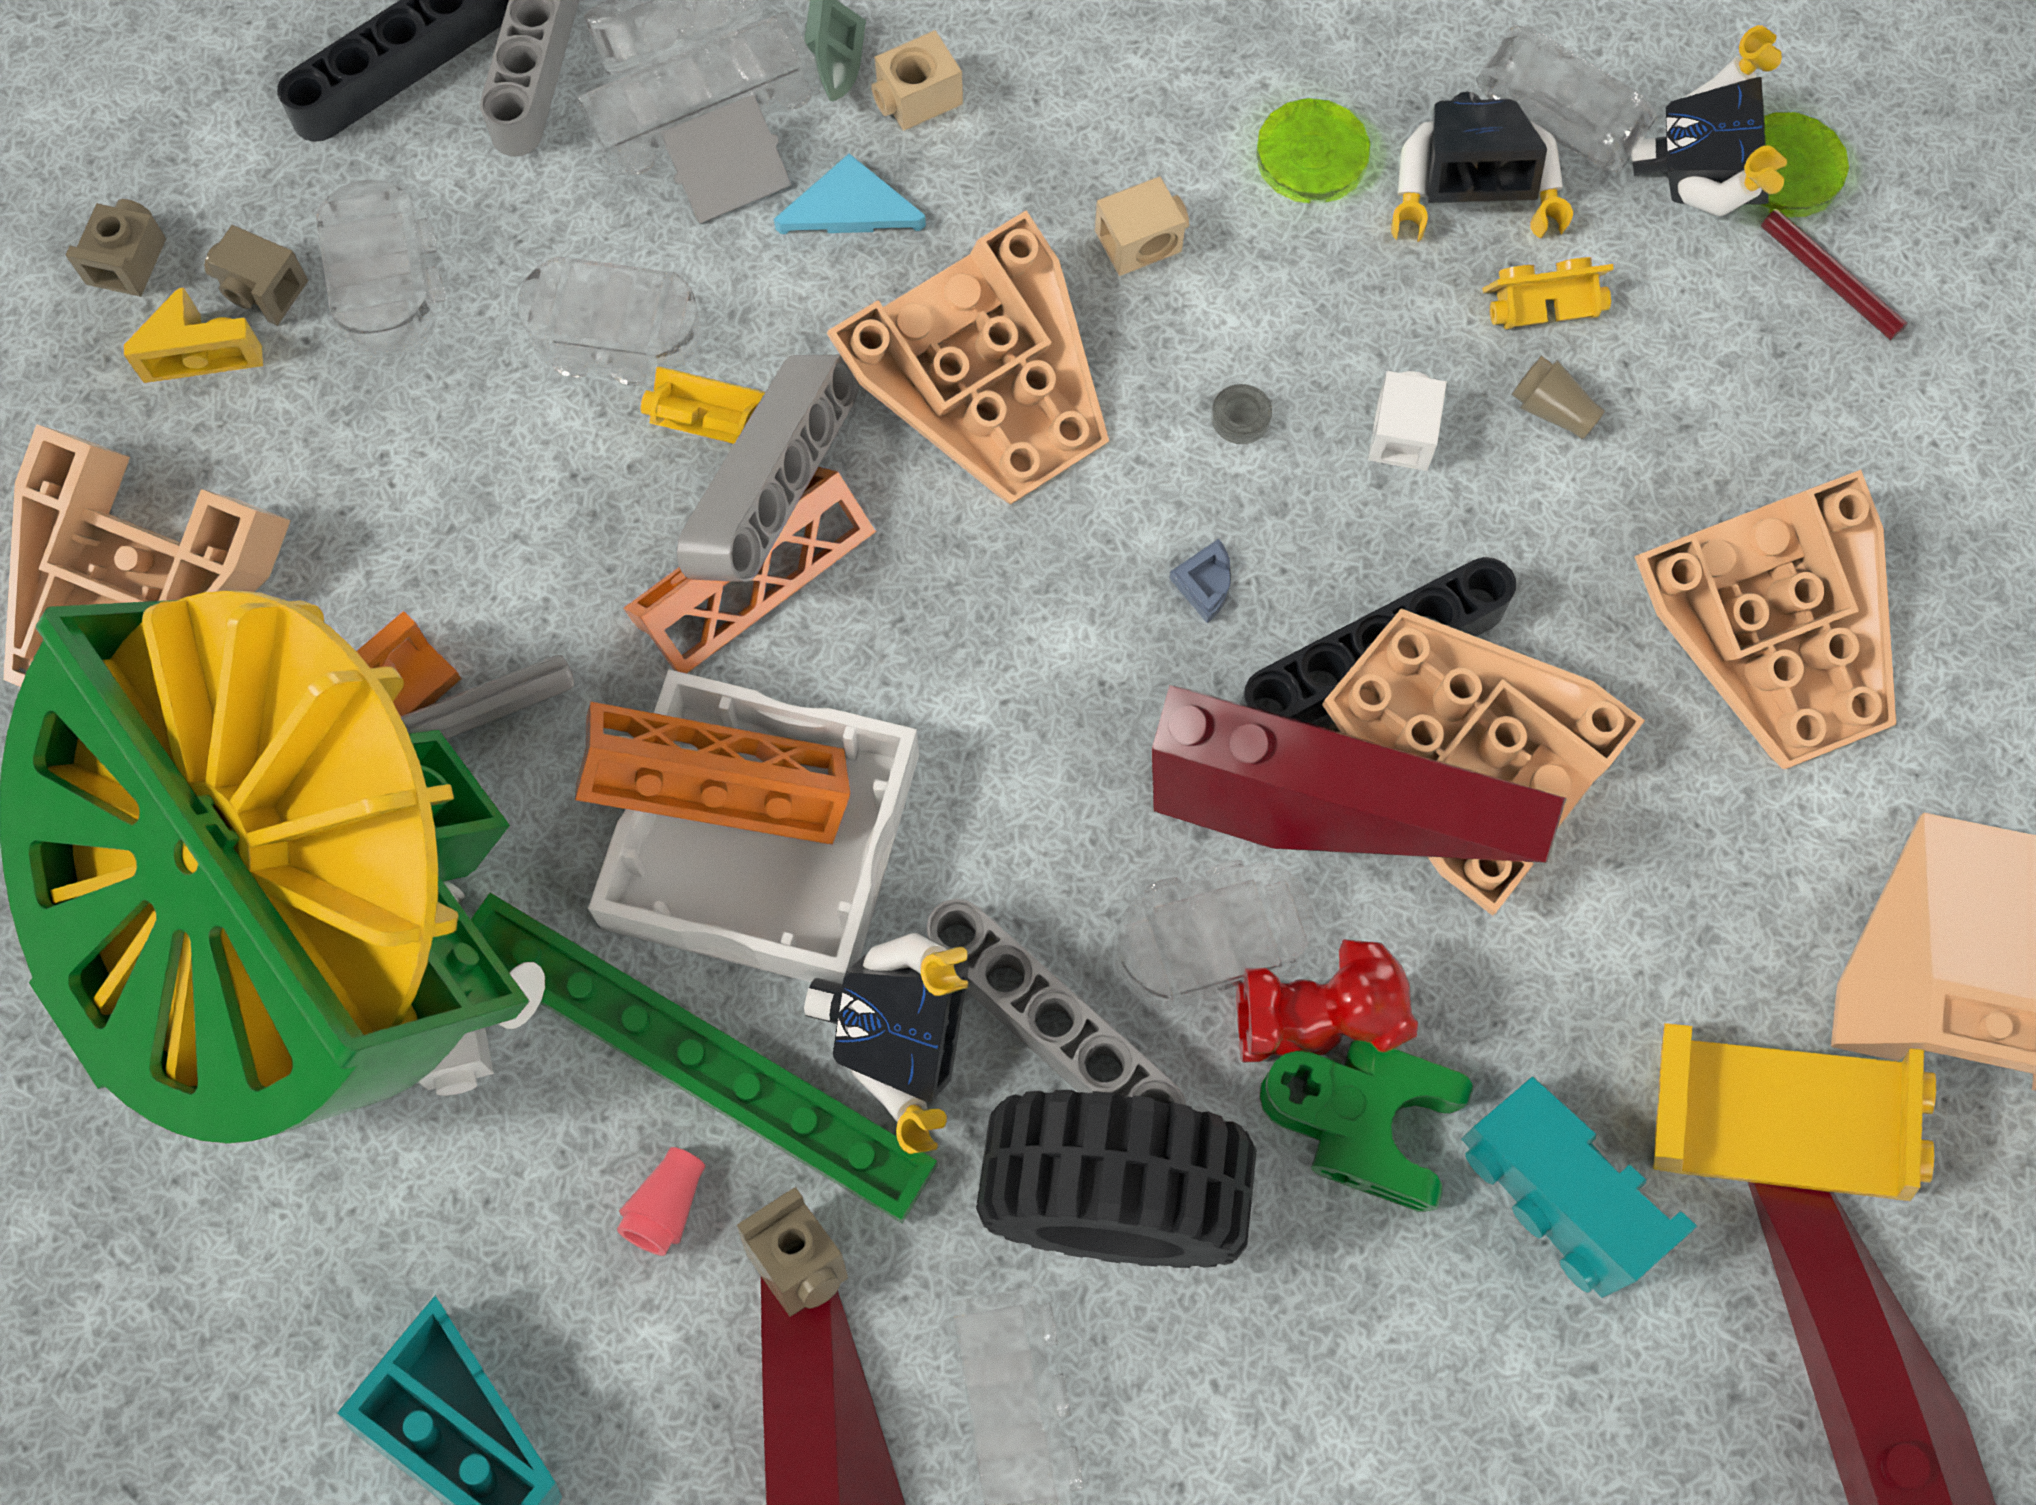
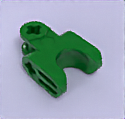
M1354 1040L1351 1041L1344 1065L1311 1052L1298 1050L1285 1053L1274 1062L1261 1083L1259 1099L1262 1110L1272 1122L1282 1128L1319 1141L1311 1166L1312 1171L1316 1174L1414 1211L1427 1212L1438 1209L1443 1192L1442 1184L1438 1175L1428 1168L1421 1167L1407 1160L1398 1150L1392 1137L1391 1126L1396 1111L1413 1106L1429 1108L1438 1113L1451 1114L1470 1104L1473 1084L1468 1076L1450 1068L1397 1049L1381 1052L1371 1042ZM1293 1077L1304 1081L1303 1092L1307 1095L1300 1104L1289 1100L1290 1088L1287 1085Z

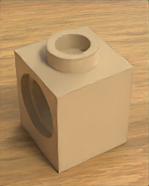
M936 30L875 56L877 82L871 84L874 100L884 116L894 115L903 131L963 104L962 70Z
M1161 176L1097 200L1095 232L1119 276L1182 252L1184 232L1189 227L1188 213L1182 199L1178 195L1171 196Z

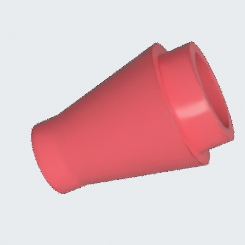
M670 1147L663 1161L619 1210L623 1219L617 1228L618 1233L630 1243L647 1252L665 1256L671 1244H679L681 1242L698 1181L706 1167L699 1158L683 1149Z

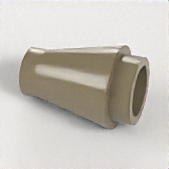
M1542 355L1511 394L1522 402L1520 409L1573 432L1582 440L1593 429L1605 412L1603 408L1590 398L1558 360L1552 364Z

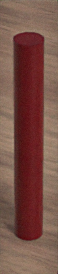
M1779 209L1772 211L1762 222L1761 227L1890 341L1908 325L1906 320Z

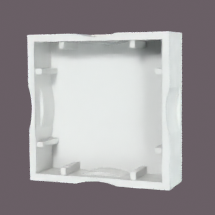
M668 669L654 713L843 748L851 794L833 845L625 809L617 821L588 910L602 930L812 982L814 978H820L843 984L846 970L860 959L919 757L917 729L831 708H805L789 705L769 698L756 690ZM674 741L680 748L699 750L692 744ZM737 753L745 760L762 763V761L754 755ZM801 764L810 772L828 775V769Z

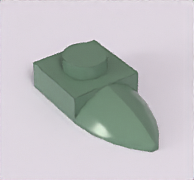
M810 0L803 47L815 54L821 83L829 101L834 102L843 97L852 88L857 79L861 65L866 20L838 0Z

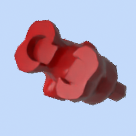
M1343 939L1339 948V970L1327 984H1320L1308 979H1297L1287 984L1280 983V979L1267 967L1245 968L1244 982L1237 983L1236 987L1239 1050L1242 1063L1261 1062L1273 1055L1283 1056L1285 1053L1298 1050L1317 1055H1326L1341 1042L1343 1035L1351 1039L1371 1042L1381 1052L1392 1050L1417 1037L1419 1023L1411 1010L1408 978L1402 965L1381 942Z

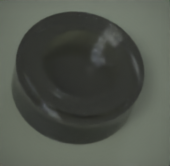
M1247 384L1231 385L1223 389L1214 400L1211 413L1213 428L1220 437L1234 444L1253 443L1266 434L1271 422L1272 406L1266 394L1260 389Z

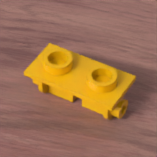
M1581 257L1556 263L1555 272L1535 274L1534 265H1521L1502 269L1499 271V279L1482 288L1483 293L1497 292L1498 301H1492L1489 307L1491 322L1493 325L1503 324L1505 329L1544 324L1548 322L1546 301L1549 300L1554 301L1556 322L1599 317L1601 311L1609 310L1611 307L1610 290L1607 286L1600 287L1599 277L1614 270L1613 264L1592 266L1591 257Z
M657 366L653 391L646 390L641 401V413L650 416L649 423L734 444L765 392Z

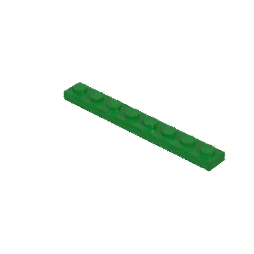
M491 892L487 895L470 920L508 972H511L515 967L524 962H534L542 968L545 976V989L540 1002L541 1005L903 1224L937 1168V1160L924 1152L909 1154L902 1149L897 1136Z

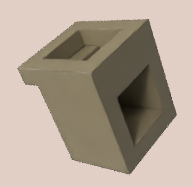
M119 199L115 207L96 203L77 247L69 246L65 256L86 285L141 297L164 246L166 237L153 218L152 213L138 202L129 199Z
M234 225L230 226L219 243L211 247L204 263L206 274L218 280L220 283L219 291L224 297L244 309H250L253 304L258 305L266 320L276 326L279 325L309 281L292 250Z
M796 1187L736 1225L748 1259L789 1316L794 1315L805 1307L815 1308L822 1305L837 1292L840 1284L848 1279L842 1253L806 1206L803 1196Z

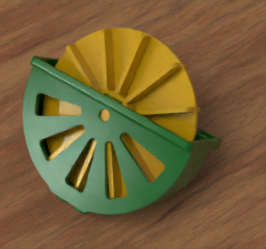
M241 590L204 592L179 600L52 606L45 609L35 626L44 640L25 674L14 704L6 735L0 779L1 856L11 914L19 943L32 975L29 984L97 1089L106 1087L126 1106L150 1122L175 1134L199 1141L215 1143L252 1142L387 1100L409 1089L432 1072L466 1033L517 1018L530 1002L444 884V881L463 878L475 871L509 828L510 824L440 730L408 734L393 704V701L404 686V680L395 668H370L347 641L333 628L324 623L323 612L318 606L303 600L286 601L264 593Z

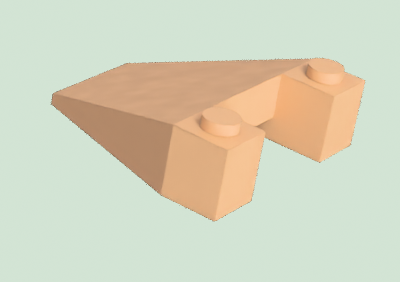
M36 424L14 488L3 680L21 687L26 673L19 671V668L28 670L44 640L35 626L48 607L179 600L204 592L241 590L255 592L270 577L291 520L241 500L201 489L182 541H176L109 514L130 460L129 456L81 437Z

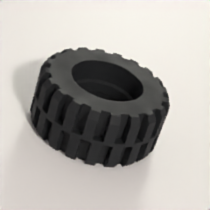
M1038 1090L1025 1092L1023 1096L1014 1094L1001 1101L989 1116L976 1210L984 1228H987L992 1234L1004 1236L1006 1240L1028 1244L1032 1248L1045 1251H1056L1064 1253V1255L1080 1258L1101 1259V1261L1124 1262L1152 1267L1190 1268L1191 1266L1208 1268L1216 1267L1218 1264L1228 1265L1237 1260L1247 1248L1257 1150L1248 1132L1244 1131L1242 1126L1234 1121H1224L1220 1115L1208 1111H1196L1191 1106L1175 1102L1169 1104L1154 1101V1098L1133 1095V1097L1114 1095L1112 1092L1101 1091L1084 1093L1074 1090H1055L1054 1092L1045 1093Z

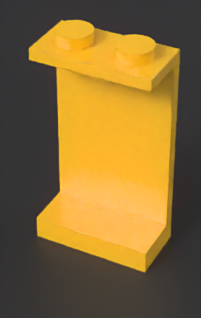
M1664 1023L1653 1169L1694 1176L1911 1201L1920 1189V1183H1931L1933 1177L1934 1142L1922 1139V1113L1933 1114L1936 1099V1075L1932 1072H1924V1050L1909 1048L1902 1062L1694 1041L1692 1040V1026Z

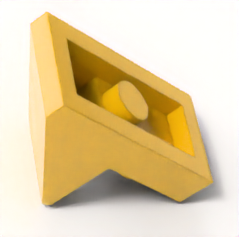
M183 287L174 291L123 345L125 358L143 383L263 366L262 345L245 317L236 319L220 317L211 319L207 323H201V314Z

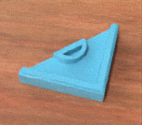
M848 154L776 216L774 224L775 229L780 234H786L790 230H827L828 233L874 232L873 228L911 227L915 231H920L926 226L925 215L851 154Z

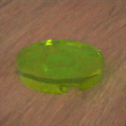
M1305 98L1287 102L1268 115L1259 129L1256 157L1261 177L1276 193L1295 202L1310 203L1311 200L1319 201L1326 199V203L1341 199L1358 186L1367 171L1371 142L1364 124L1349 109L1330 100Z
M1773 112L1765 115L1766 145L1774 147L1787 159V165L1776 170L1784 177V185L1781 191L1776 194H1768L1769 203L1760 205L1769 208L1770 211L1768 213L1779 209L1787 217H1807L1824 210L1841 192L1849 172V162L1845 146L1832 129L1816 118L1797 112Z

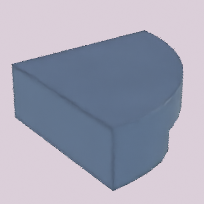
M1219 539L1170 571L1169 579L1206 623L1211 621L1222 609L1231 584L1230 558Z

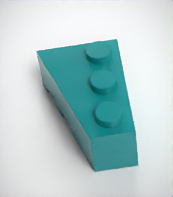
M1532 1076L1461 1138L1469 1148L1465 1153V1157L1473 1170L1485 1182L1494 1185L1498 1181L1516 1201L1512 1206V1211L1528 1232L1537 1238H1542L1546 1235L1564 1255L1559 1263L1567 1277L1582 1291L1589 1293L1594 1289L1603 1298L1637 1282L1698 1226L1682 1211H1679L1672 1219H1669L1639 1191L1646 1184V1179L1630 1164L1619 1173L1592 1144L1597 1134Z
M434 1295L337 1412L350 1431L446 1505H558L563 1498L554 1478L509 1408L503 1402L436 1295Z

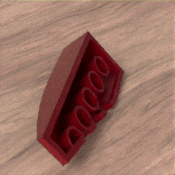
M1169 685L1152 745L1154 812L1272 849L1547 863L1566 802V797L1196 690Z
M1748 1182L1848 1505H1996L1965 1411L1834 1192Z
M761 1277V1348L766 1505H906L838 1290L822 1305L815 1308L805 1307L794 1315L789 1316Z

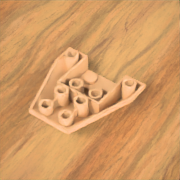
M1027 210L979 238L968 256L884 307L877 300L827 331L828 337L863 388L1010 505L1109 442L1060 261Z
M1861 470L1634 556L1656 615L1767 754L1782 769L1790 768L1896 725L1884 529Z
M1404 609L1399 610L1322 704L1341 733L1566 797L1558 827L1592 783L1610 767L1645 722L1644 719L1592 680ZM1428 857L1442 877L1492 916L1499 910L1534 865L1533 862Z
M1922 813L1919 816L1837 983L1831 1047L1899 1061L1905 1057L1909 1048L1922 1049L1924 1051L2032 1073V1090L2036 1091V835L1929 813Z

